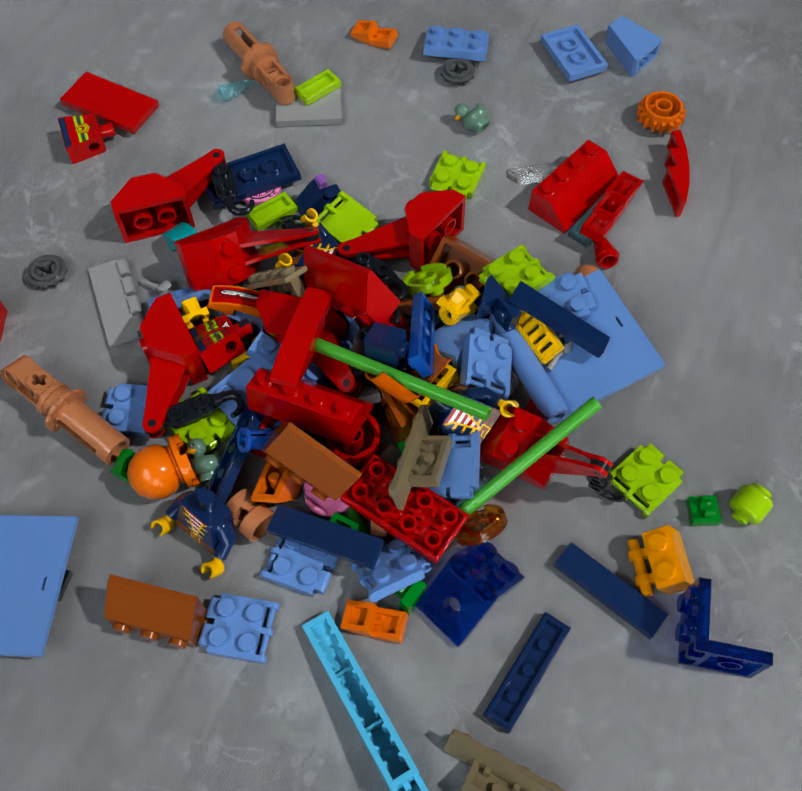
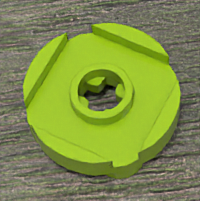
M431 263L421 266L422 271L414 273V270L408 272L402 278V281L408 288V298H413V295L421 291L424 295L438 296L444 292L443 288L452 281L453 276L450 267L447 268L446 264Z

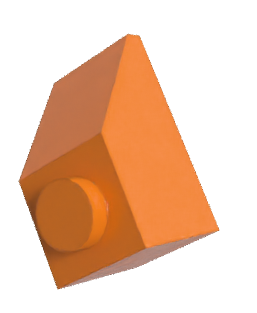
M266 462L251 500L252 502L282 503L295 500L302 485L289 478L287 475L290 471L280 465L277 469Z

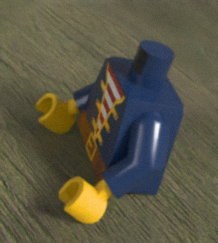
M309 208L306 213L311 219L304 214L301 217V223L304 222L307 226L318 227L321 237L319 243L309 246L338 256L339 243L321 222H316L318 219L316 210ZM305 246L297 248L292 257L288 253L280 254L275 268H285L292 264L295 267L304 266ZM304 273L299 275L302 280H304Z
M468 387L465 390L457 389L455 391L456 394L491 407L492 410L487 421L438 401L432 400L431 406L441 412L437 418L440 426V436H448L451 433H455L456 436L471 435L472 432H479L481 442L500 414L507 418L514 417L513 414L507 411L508 404L519 407L517 401H505L503 396L487 387ZM458 441V442H457V444H467V443H471V441Z
M200 487L195 492H185L179 495L166 510V516H162L151 523V529L161 525L162 533L159 534V537L173 530V520H176L178 526L215 556L213 560L205 562L201 566V573L204 574L211 570L209 579H213L223 574L224 564L222 560L227 559L237 539L232 511L215 497L213 491L207 490L204 487Z

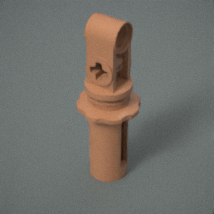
M233 21L224 28L223 39L242 61L240 65L241 71L248 79L256 80L262 84L265 90L269 91L279 104L287 105L295 100L293 79L280 64L277 51L274 50L270 43H260L241 22ZM241 30V37L235 31Z
M23 355L0 370L3 380L9 387L15 389L31 404L35 405L37 412L47 416L45 426L50 431L55 432L63 428L107 465L116 462V458L120 455L122 449L129 447L130 440L85 404L87 394L83 389L76 388L70 391L65 383L58 382L48 372L39 367L29 356Z

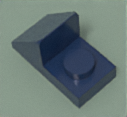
M313 179L294 200L300 216L302 217L305 214L310 218L306 213L309 208L316 210L319 215L327 203L331 204L338 197L337 194L340 192L337 184L319 189L315 179ZM340 201L334 208H337L342 203V201Z
M493 275L487 278L475 319L478 320L493 314L496 322L506 332H509L516 328L522 313L514 304L508 301L510 299Z

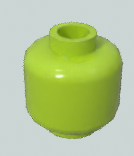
M757 483L742 485L729 501V506L733 511L731 516L743 525L747 523L753 525L760 524L773 508L772 494Z

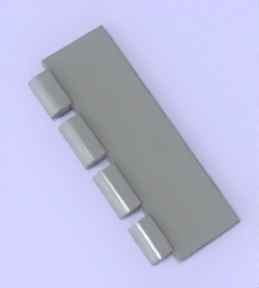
M115 259L88 268L109 347L114 348L139 339V335H142L139 326L144 316L142 315L143 312L133 278L131 277L128 261L125 259L117 261Z

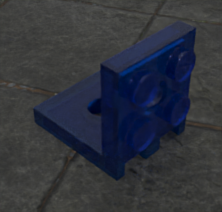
M485 540L478 544L475 542L449 559L415 606L459 647L466 641L493 605L516 588L525 577L519 572L518 567L514 563L507 561L497 552L493 544ZM450 597L458 600L460 611H456L450 606Z
M699 577L691 586L687 587L685 592L679 595L677 600V612H681L680 623L677 624L675 630V640L679 641L678 663L746 678H752L773 666L772 652L709 640L712 579Z

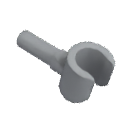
M146 279L141 280L142 285L152 288L158 295L174 291L170 288L172 285L168 280L163 281L161 284L153 283Z
M560 334L558 338L561 342L563 340V335ZM572 341L563 344L564 349L551 359L547 366L549 371L554 369L563 354H568L571 351Z

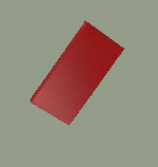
M85 72L60 98L62 105L83 114H95L96 119L105 123L112 122L113 126L135 134L159 107L158 100L89 72Z
M373 454L360 471L362 473L360 478L341 495V501L437 564L468 520L469 514L427 487H411L404 510H398L389 495V483L393 480L397 468Z

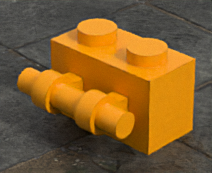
M666 525L641 533L645 548L640 547L638 539L627 541L630 550L627 553L630 562H633L636 572L634 577L636 587H640L641 594L644 597L654 595L651 586L653 584H656L657 590L667 595L696 587L680 532L672 526ZM649 559L652 573L647 572L644 560Z

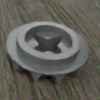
M459 58L449 59L441 67V76L444 77L445 82L450 81L452 85L458 83L461 86L463 82L469 84L470 79L474 78L475 68L468 60Z
M43 255L34 259L29 264L26 275L29 282L34 284L37 289L40 287L48 289L51 285L58 286L60 280H65V274L68 270L64 260L59 256ZM50 270L53 272V274H46L45 276L43 272H49Z

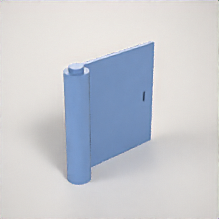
M600 269L584 277L588 285V292H591L597 305V310L590 313L591 318L584 321L610 337L604 353L599 358L572 342L571 351L568 354H563L554 369L549 371L547 366L550 361L547 364H542L517 328L506 332L496 322L493 314H490L488 318L492 320L493 334L508 339V345L512 348L511 366L542 418L551 425L567 418L592 396L597 401H600L666 366ZM538 325V326H537L535 329H533L532 331L534 332V331L537 330L540 326ZM546 334L543 335L542 337H540V338L538 339V342H539L542 338H544V337L546 336ZM563 336L561 343L567 344L570 340ZM549 342V343H548L544 348H542V349L545 351L547 348H549V347L552 345V343Z
M0 515V656L43 658L79 521L77 516Z

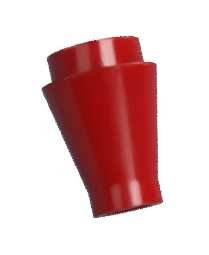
M606 237L601 243L592 240L596 264L604 269L614 267L619 260L617 249Z

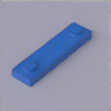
M421 291L413 295L410 346L407 360L413 370H417L424 379L433 374L435 308Z

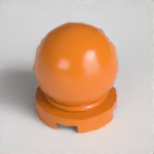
M179 433L168 437L169 444L167 446L159 444L145 446L130 460L127 469L128 482L140 496L151 500L164 499L177 492L181 483H186L189 489L200 484L198 476L195 475L190 464V456L185 453L187 449Z

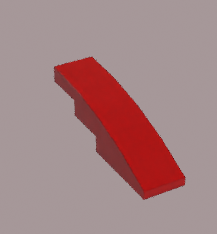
M681 130L672 131L666 146L668 156L664 165L667 171L662 183L675 217H680L687 202L690 184V165Z
M623 171L606 189L603 198L594 207L591 216L582 225L579 233L601 243L622 216L644 180Z
M307 287L288 326L271 371L269 382L297 389L316 352V342L325 326V316L333 303V292Z

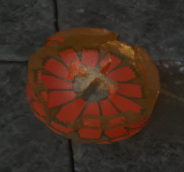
M487 504L483 506L484 510L474 511L454 538L456 543L461 546H475L490 541L499 535L508 523L504 509L498 505Z

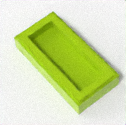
M326 69L296 86L294 92L308 106L340 88L341 80L329 69Z
M284 191L254 207L246 215V218L257 231H262L273 225L278 218L298 212V208Z

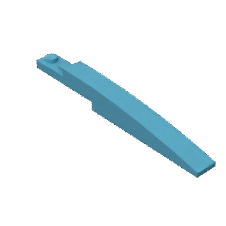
M329 611L303 624L302 628L389 791H429Z

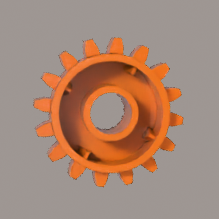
M666 91L651 92L648 96L645 95L643 100H640L636 116L639 117L638 123L644 122V129L650 127L652 133L658 130L659 134H662L666 130L668 134H671L672 129L678 130L682 126L687 110L683 109L685 104L676 95Z

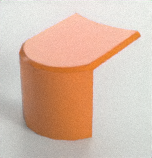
M434 343L433 374L424 379L417 370L411 369L409 374L432 383L452 359L444 358ZM365 372V376L369 381L404 404L412 402L421 396V394L408 390L384 372L378 376Z

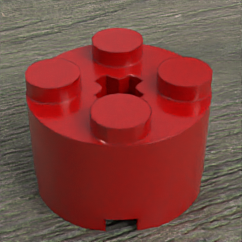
M371 414L368 415L351 446L325 437L326 448L358 471L362 470L373 454L377 456L380 454V428L376 419Z

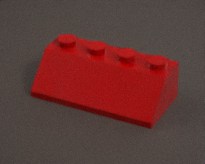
M588 139L532 190L528 210L565 234L603 198L606 189L619 176L608 152Z
M305 246L304 266L306 265L308 269L304 272L306 287L333 292V303L330 308L334 311L340 309L341 312L352 319L356 316L359 321L367 326L375 322L382 324L387 322L401 302L371 269L315 247Z
M259 368L247 384L246 393L249 410L282 422H291L298 428L347 446H351L373 408V403L305 379H301L297 389L269 382V377L273 368Z

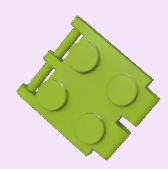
M444 150L429 180L431 192L456 190L465 195L466 200L467 198L472 199L487 163L468 160L466 156L461 158Z
M340 191L337 194L338 197L331 204L327 203L324 206V210L318 215L316 220L319 223L327 213L329 214L321 223L339 244L373 231L380 226L376 222L377 216L344 191ZM340 201H342V203L337 208H334Z
M522 244L483 267V273L479 275V281L485 286L488 276L493 275L510 298L520 281L538 291L555 279V275L552 272H547L540 265L541 261L533 258Z
M201 386L197 389V393L190 398L199 394H208V391ZM217 407L211 415L182 428H166L173 435L180 434L186 449L192 439H202L206 444V452L204 454L206 455L218 446L215 438L223 443L231 437L235 426L221 408Z
M651 443L646 448L640 445L611 472L613 475L612 484L624 494L626 501L630 500L643 512L642 515L645 518L682 484L683 481L680 477L684 474L671 460L663 464L661 461L665 455ZM615 478H618L629 490L627 491ZM635 494L638 498H640L648 506V508H646L633 495Z

